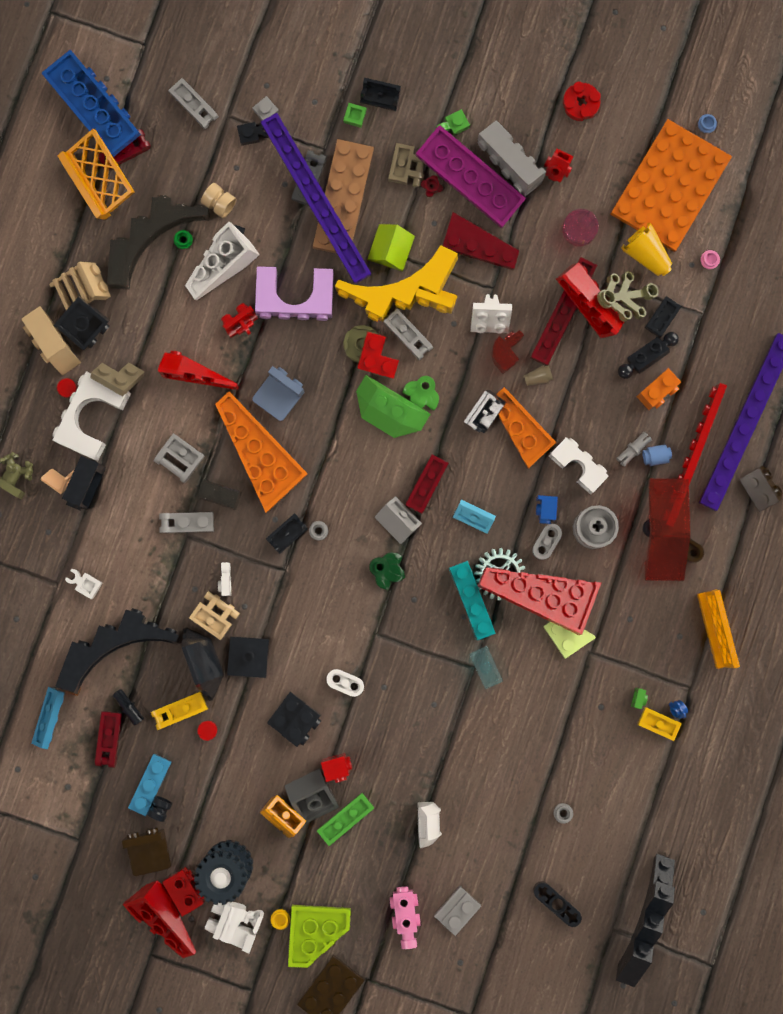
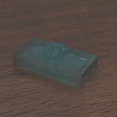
M487 646L469 653L485 689L503 682Z

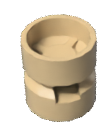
M212 183L201 198V203L207 208H214V213L221 218H225L232 211L237 201L229 192L224 193L222 187L216 183Z

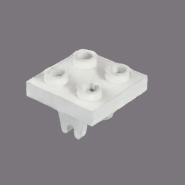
M487 294L484 303H473L471 332L508 333L512 304H499L496 294L493 299Z

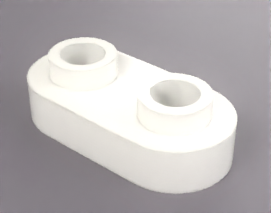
M334 669L327 675L328 685L335 690L354 697L363 692L364 683L356 676L339 669ZM335 675H338L340 677V681L338 683H335L333 681V677ZM357 683L358 689L352 690L351 684Z

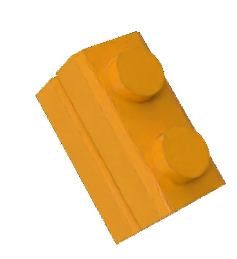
M278 795L272 797L260 811L277 829L283 831V834L288 838L294 837L306 822L302 816Z

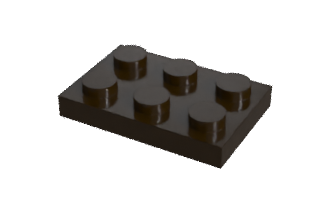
M333 955L298 1001L297 1005L308 1014H340L365 979Z

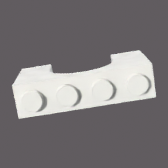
M86 371L85 375L79 378V387L76 392L72 393L69 400L70 405L68 409L63 411L61 416L62 422L60 426L55 428L52 436L54 437V442L98 462L106 444L82 432L78 422L80 411L85 405L93 401H102L123 411L131 393L128 391L122 397L91 379V373Z

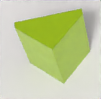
M379 224L367 260L403 272L415 236L399 225Z

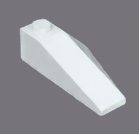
M228 222L215 234L212 239L214 242L209 250L205 251L203 254L205 257L201 264L196 266L185 285L195 300L200 299L246 268L260 255L252 243L231 222Z

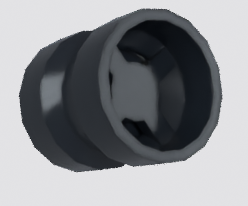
M155 795L152 801L153 806L149 808L147 815L157 821L164 822L167 817V810L171 809L173 803Z

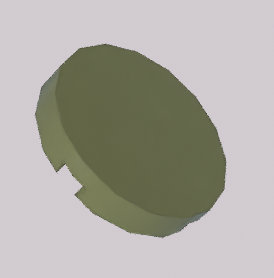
M359 325L346 333L343 341L344 351L352 361L359 362L366 332L377 334L372 327Z

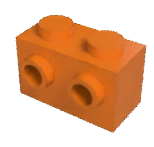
M668 368L636 397L648 410L653 407L657 409L665 402L663 398L667 394L672 396L679 390L677 386L681 381Z

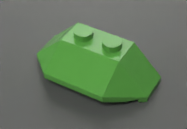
M365 375L356 391L361 418L393 438L421 431L431 415L368 375Z

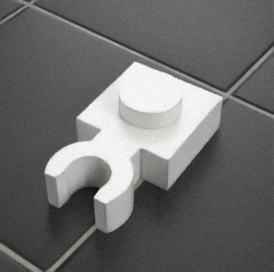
M221 563L222 576L221 580L218 581V591L222 592V596H232L230 563Z
M71 569L70 571L75 574V579L66 578V582L77 584L76 591L93 599L102 582L87 573H84L83 577H81L79 571Z

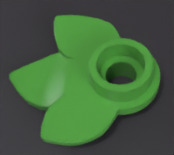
M422 376L418 381H410L403 389V394L410 396V402L420 408L427 405L432 410L436 409L439 395L435 391V381L430 376ZM422 383H429V388L424 389Z

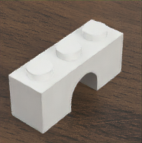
M566 437L549 457L562 469L570 462L580 464L583 473L577 483L591 495L607 479V470L600 464L596 465L589 453L586 451L582 452L578 448L579 445L572 438L568 439Z

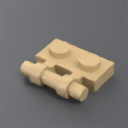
M208 591L204 598L210 601L209 604L206 606L200 602L189 619L219 640H222L232 626L226 619L229 615L237 619L240 613L231 604L228 605L223 602L220 596L217 594L213 595ZM215 605L224 611L221 616L212 610Z

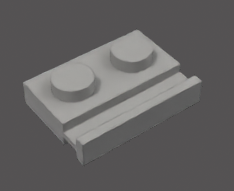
M459 886L434 914V917L456 936L479 910L481 904Z

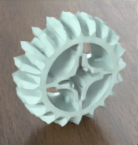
M502 548L499 549L498 554H496L495 549H492V556L486 552L484 553L487 558L486 560L482 557L479 558V561L483 564L475 565L476 568L480 569V572L476 571L474 575H480L481 578L486 567L508 570L511 564L515 572L520 573V570H524L525 566H518L522 559L515 561L516 553L510 557V550H507L504 555ZM493 559L507 560L502 567H496L490 563ZM485 590L483 595H487L488 591ZM491 593L490 599H493L495 595Z

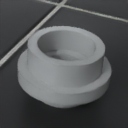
M316 521L311 524L309 534L315 540H323L328 535V527L324 522ZM318 527L322 528V533L316 534L315 529Z
M561 803L555 807L553 814L558 822L568 823L573 817V810L568 804ZM566 810V815L560 816V811Z

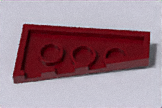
M452 213L443 247L463 256L514 270L519 250L456 213Z

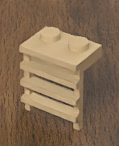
M78 262L77 266L71 267L68 272L62 273L59 278L53 279V282L49 284L50 287H56L66 310L71 305V302L61 282L64 281L73 302L78 297L69 277L71 275L82 299L87 303L93 300H106L111 297L108 286L104 282L100 274L101 271L96 263Z

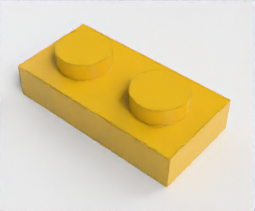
M644 707L637 725L674 741L682 723Z

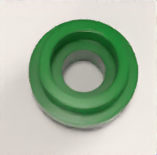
M181 230L175 234L174 243L180 249H187L192 245L193 237L188 231ZM182 238H187L185 243L180 242Z

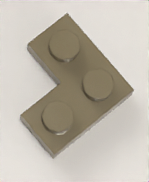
M101 363L91 372L90 378L123 397L144 377L145 371L128 363L117 372Z

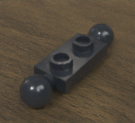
M668 332L665 334L663 341L657 336L627 358L629 364H622L619 367V376L623 379H628L633 375V370H636L639 374L670 353V349L667 346L673 347L679 342L678 335L675 332Z

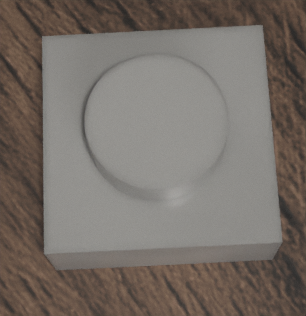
M267 96L252 107L261 120L279 113L278 108Z

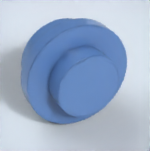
M710 114L701 116L698 121V128L703 133H711L717 126L715 117Z

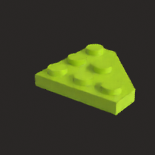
M292 905L288 967L308 968L342 935L350 930L351 908Z

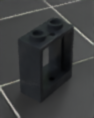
M81 456L62 499L67 501L66 505L80 511L82 507L88 510L106 467Z

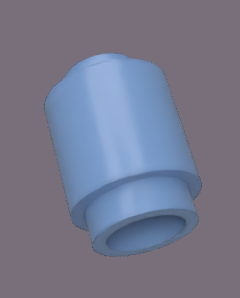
M666 444L647 447V450L642 451L645 465L669 463V459H672L671 448H667Z

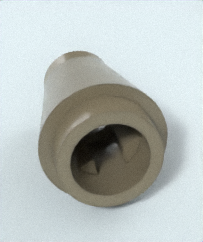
M542 365L524 375L527 386L545 384L553 380L549 365Z

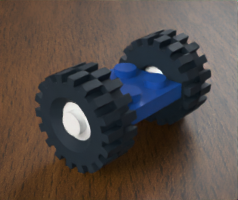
M231 840L219 842L208 851L207 855L199 863L195 871L196 875L194 876V881H196L195 887L196 890L199 889V895L201 897L204 896L206 898L205 901L208 903L212 901L214 905H218V903L226 905L227 902L235 901L244 890L253 871V858L251 859L250 851L246 850V846L240 845V842H231Z

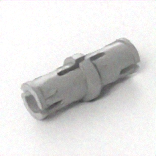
M642 432L616 458L618 462L622 461L620 463L622 466L625 467L632 458L638 456L641 453L640 451L652 441L650 436L646 437L648 436L647 433Z

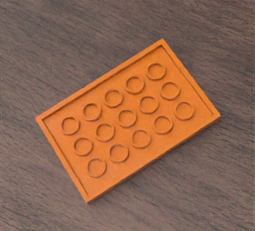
M667 119L610 215L636 230L643 226L648 228L647 223H651L662 245L675 252L732 156Z

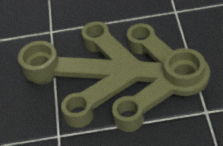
M627 271L621 275L622 284L618 293L614 294L613 291L620 282V278L615 273L608 276L606 290L600 291L597 295L599 304L603 308L615 310L619 313V318L623 322L632 318V313L629 309L633 311L636 319L639 320L645 317L646 310L630 299L644 298L645 300H652L659 294L657 286L649 283L641 290L628 291L630 283L634 280V275ZM617 301L622 302L629 309H624Z

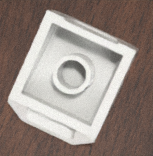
M418 802L420 848L432 845L442 835L439 817L441 809L434 802Z

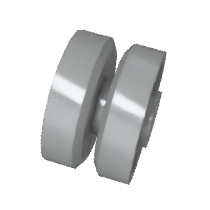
M600 505L590 506L581 511L573 523V534L577 542L589 549H599L612 543L617 537L619 530L618 519L609 508ZM592 525H597L598 530L595 531V528H592Z

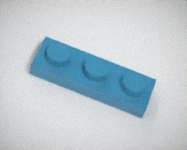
M48 687L31 744L42 749H48L52 741L55 724L58 721V714L65 692Z
M153 754L131 800L129 809L147 816V812L151 808L152 801L155 795H157L172 761Z

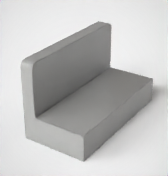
M396 496L375 516L380 524L400 544L422 524Z

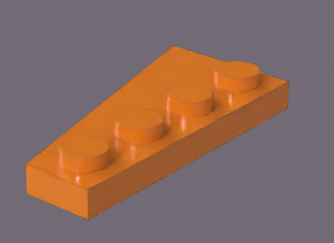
M504 387L496 394L507 402L498 416L529 469L556 441Z

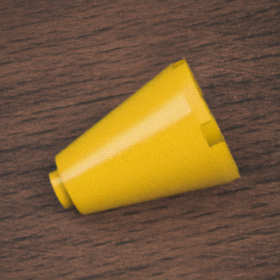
M647 223L648 228L641 227L627 240L629 244L627 246L623 244L621 249L655 275L665 276L671 271L672 268L670 266L672 262L651 223Z

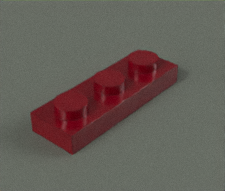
M432 454L405 506L422 514L449 463Z

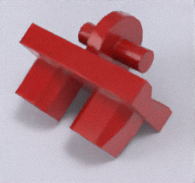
M244 303L237 306L236 311L238 315L232 318L230 314H226L221 318L224 324L223 327L230 338L243 332L250 335L251 331L249 328L258 319L253 308L246 306Z

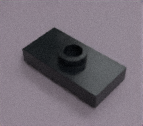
M666 296L645 326V329L661 338L682 306Z

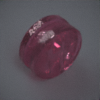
M576 209L567 215L562 226V233L565 240L571 245L577 247L586 246L597 235L599 223L596 216L589 210Z

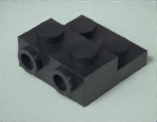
M78 296L54 326L82 350H85L87 347L91 348L97 342L95 337L99 333L103 335L109 328L107 324L109 319Z
M290 691L267 724L298 747L299 744L303 746L310 736L307 733L310 729L315 730L320 724L321 720L319 717L321 714Z

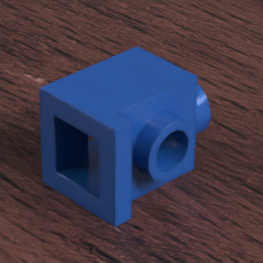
M540 495L536 497V501H540V504L536 505V515H539L540 524H551V521L556 520L558 497Z

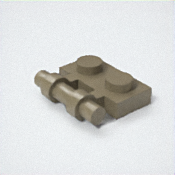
M396 143L388 181L407 185L408 178H412V186L420 187V183L424 178V165L426 164L415 156L414 146ZM412 162L417 163L415 171L410 170Z

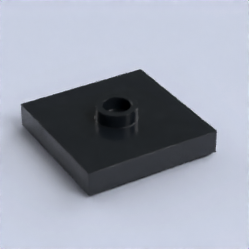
M230 636L227 675L266 678L269 639Z

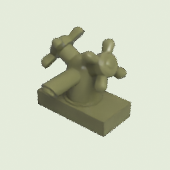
M11 452L0 458V463L3 465L7 464L6 471L0 477V487L22 500L26 493L15 487V484L21 474L25 475V479H28V481L32 480L33 464L25 461L26 467H21L13 460L19 457L18 454Z

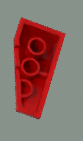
M158 880L146 884L123 903V906L139 923L143 920L151 927L149 931L154 935L157 933L165 938V944L182 958L195 955L196 950L174 902L165 890V886Z

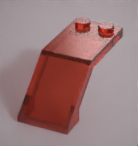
M650 478V537L647 560L645 561V581H684L691 536L689 479Z

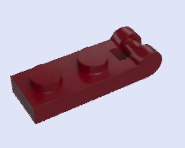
M138 130L141 135L113 157L118 165L151 148L149 141H146L144 138L143 130ZM138 141L139 146L134 147L133 143ZM99 152V161L105 165L106 156L104 153Z
M101 711L95 766L108 765L110 768L116 767L122 713ZM103 752H110L109 757H103Z

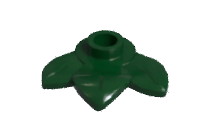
M386 553L382 558L377 557L370 562L369 570L375 576L376 584L380 588L388 590L391 581L399 582L405 579L404 571L398 566L402 560L400 554ZM379 563L382 565V569L380 571H378L376 568L377 564Z

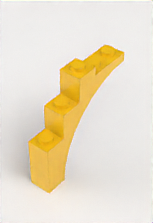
M440 245L434 256L422 269L397 283L365 287L338 280L335 288L339 296L345 299L349 297L355 300L354 302L361 307L366 305L365 310L368 318L376 322L378 320L383 322L393 303L402 310H405V308L411 310L416 301L415 295L418 289L440 295L458 260V253Z

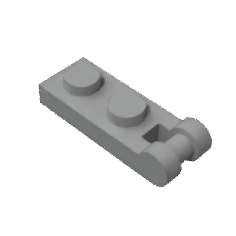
M183 78L168 90L203 129H206L212 120L215 121L219 117ZM205 111L207 115L203 118L200 114Z
M398 309L383 321L418 360L424 357L423 354L433 349L432 344ZM418 341L422 344L419 349L414 346Z
M213 512L159 514V520H161L159 533L214 532ZM169 520H174V527H169Z

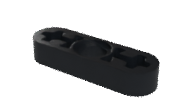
M540 881L534 885L533 893L535 897L570 927H576L581 923L582 916L580 912L548 883ZM539 887H547L545 890L551 896L549 900L544 894L538 895ZM561 899L563 902L562 907L554 909L552 907L553 900ZM567 906H569V908H567V911L569 913H571L572 915L576 913L575 917L577 919L575 921L570 920L569 922L568 915L566 913H563L566 910Z

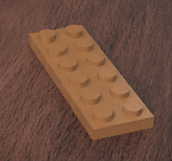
M337 139L325 195L353 241L374 147ZM318 222L313 249L336 253Z

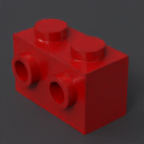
M345 753L324 758L321 761L326 782L335 780V783L345 781L350 774V770H352L350 757H346Z
M186 867L167 877L162 882L182 917L205 902L204 896L201 897L199 895V889L196 890L193 872L190 869L187 870Z

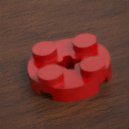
M576 82L566 90L563 97L566 114L576 121L593 118L600 107V92L588 83ZM583 98L587 104L580 106L577 99Z

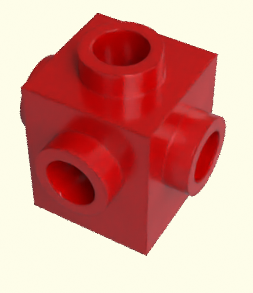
M557 148L553 156H548L544 167L547 168L545 175L550 180L561 183L564 177L568 178L572 167L569 165L574 156Z

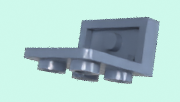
M272 366L268 371L269 377L253 396V401L277 420L283 421L305 392L301 382L295 378L291 380L287 377L288 373L282 368L278 367L276 369Z

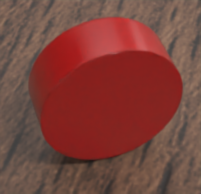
M64 378L57 384V391L62 397L70 398L72 393L77 391V385L73 380Z
M204 721L198 727V735L203 740H212L217 735V725L212 721Z

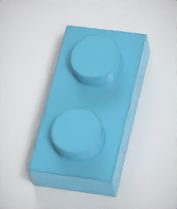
M463 500L460 501L453 518L484 533H488L496 517Z

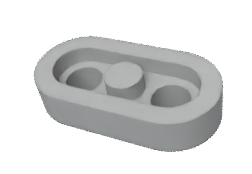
M548 524L543 528L532 548L533 555L537 559L544 560L551 556L562 536V531L558 525ZM549 530L554 531V537L548 536ZM539 547L545 548L544 554L539 553Z

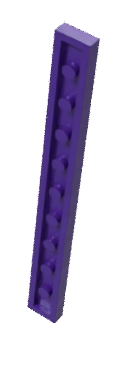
M278 113L260 121L354 284L371 276L370 270Z
M777 333L700 498L699 504L714 511H718L783 369V335Z

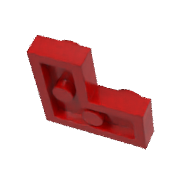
M366 332L357 369L394 379L399 360L381 355L386 339L385 336Z

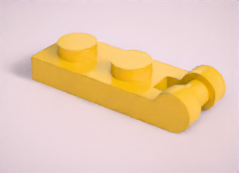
M198 692L150 713L152 718L154 717L157 724L155 726L157 730H160L206 711L208 708L202 693ZM165 712L169 718L166 721L162 717V714Z

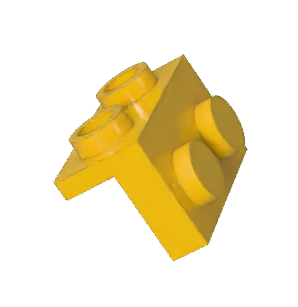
M418 289L415 295L418 304L424 307L430 306L436 308L439 312L452 314L457 300V295L443 290L440 295Z

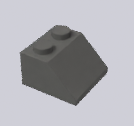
M320 768L285 785L291 805L306 820L305 824L339 808Z

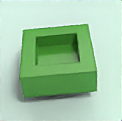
M348 103L343 120L344 123L362 128L367 108Z
M635 688L631 707L642 709V706L646 705L648 699L646 690Z

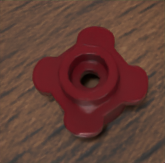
M435 175L421 182V187L425 189L427 197H432L433 194L443 190V186L440 185L438 177Z

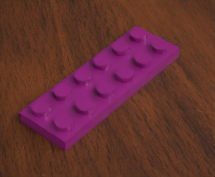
M441 125L436 128L415 154L416 157L500 228L505 225L526 199Z

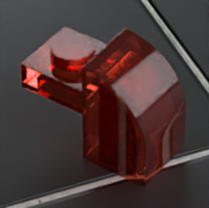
M520 330L516 333L514 331L510 332L505 337L506 341L499 336L492 347V360L502 374L513 367L519 360L511 348L523 339L524 334Z

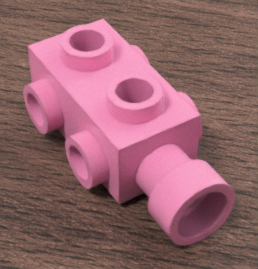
M408 886L397 887V891L393 892V897H390L391 909H395V917H392L393 929H397V933L402 934V949L416 948L417 941L414 938V932H417V926H421L420 916L415 914V906H418L417 894H413V889L409 890ZM401 900H407L408 904L402 906L400 904ZM409 920L410 925L404 926L403 921Z

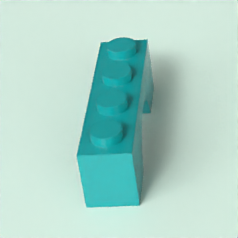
M468 561L448 568L464 605L475 639L480 640L496 634Z

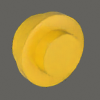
M278 909L272 913L271 924L274 928L282 930L289 925L290 915L286 910Z

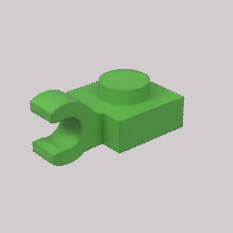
M462 109L446 116L445 122L439 124L446 131H451L453 136L470 128V124Z

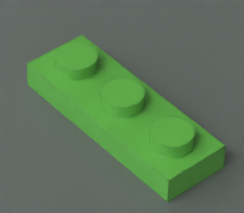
M361 793L317 829V832L327 845L330 846L370 813L374 806Z

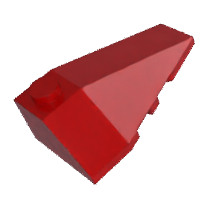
M178 351L164 353L158 367V372L165 379L238 390L239 388L237 383L185 357Z

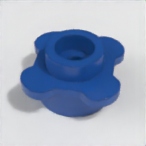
M681 700L669 703L670 711L674 717L679 720L686 718L688 709Z

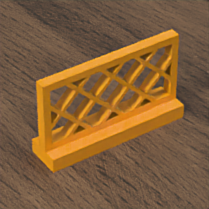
M96 129L89 131L68 151H62L57 155L96 219L106 220L111 216L110 213L135 193ZM92 137L96 140L95 149L88 148L89 140ZM78 149H83L82 161L77 160L74 155ZM88 150L95 151L93 163L86 161ZM99 152L104 153L106 156L105 165L98 164ZM86 164L93 165L92 176L86 174ZM98 166L105 167L103 178L96 177ZM109 168L115 170V180L108 179ZM96 179L103 180L101 192L95 188ZM107 181L114 182L113 194L106 193ZM119 184H124L127 192L122 196L118 195ZM106 195L113 196L112 204L108 208L105 204Z
M715 589L697 594L716 669L740 667L720 590Z

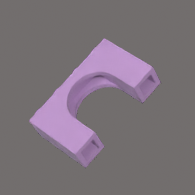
M257 266L256 315L262 319L279 316V319L298 317L299 320H309V317L320 321H326L328 318H332L333 269L314 268L313 292L310 298L302 304L289 305L284 303L277 295L276 267Z

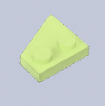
M552 622L543 626L565 659L596 638L586 630L579 636Z

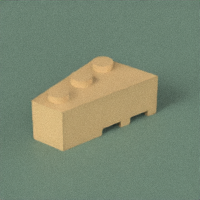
M41 306L22 318L25 324L23 329L29 337L33 336L34 339L31 341L38 350H42L41 357L46 363L50 362L62 376L81 363Z

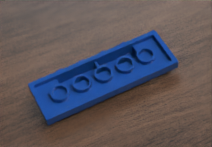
M71 49L42 72L45 79L89 131L96 129L113 157L141 135L130 122L129 118L131 116L124 108L120 110L117 106L119 102L113 94L109 96L106 93L107 87L101 80L99 82L95 80L96 74L90 67L86 69Z

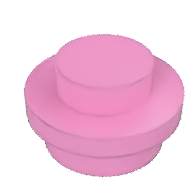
M708 250L702 254L700 261L704 268L714 269L718 266L720 257L715 251Z

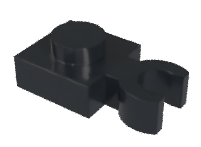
M255 122L237 126L241 146L258 143L261 136L269 138L267 133L263 131L264 128L261 124L256 127Z

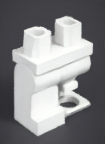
M227 902L226 905H222V903L213 905L211 912L221 915L219 921L209 917L205 930L213 933L214 939L242 948V951L249 953L264 912L262 910L247 912L245 905L236 902ZM244 922L247 924L250 922L254 928L246 927L240 923Z

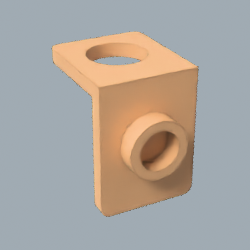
M50 469L41 477V481L62 494L66 490L74 470L64 477L54 469Z

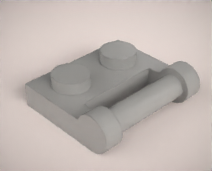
M173 433L155 457L154 462L158 465H163L185 484L205 456ZM169 453L187 466V470L184 472L165 458L166 454Z

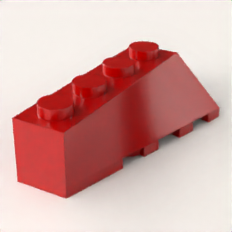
M579 262L572 264L556 278L557 282L600 338L616 335L624 324L619 318V313L612 308H603L599 304L597 295L600 292L598 283L590 278L584 265Z

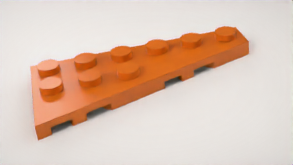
M229 391L215 405L264 511L267 513L302 481L308 473Z

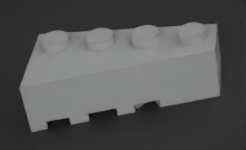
M496 120L479 133L478 145L483 151L486 150L492 163L502 169L503 176L507 180L510 179L514 184L513 187L525 197L542 184L546 171L542 167L540 169L536 167V160L532 156L527 157L523 147L519 143L514 144L512 136Z

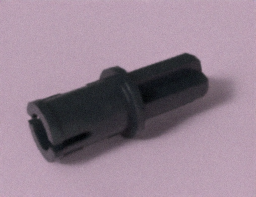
M122 689L113 694L114 698L123 708L122 713L124 712L134 726L144 719L135 707V702L132 703Z

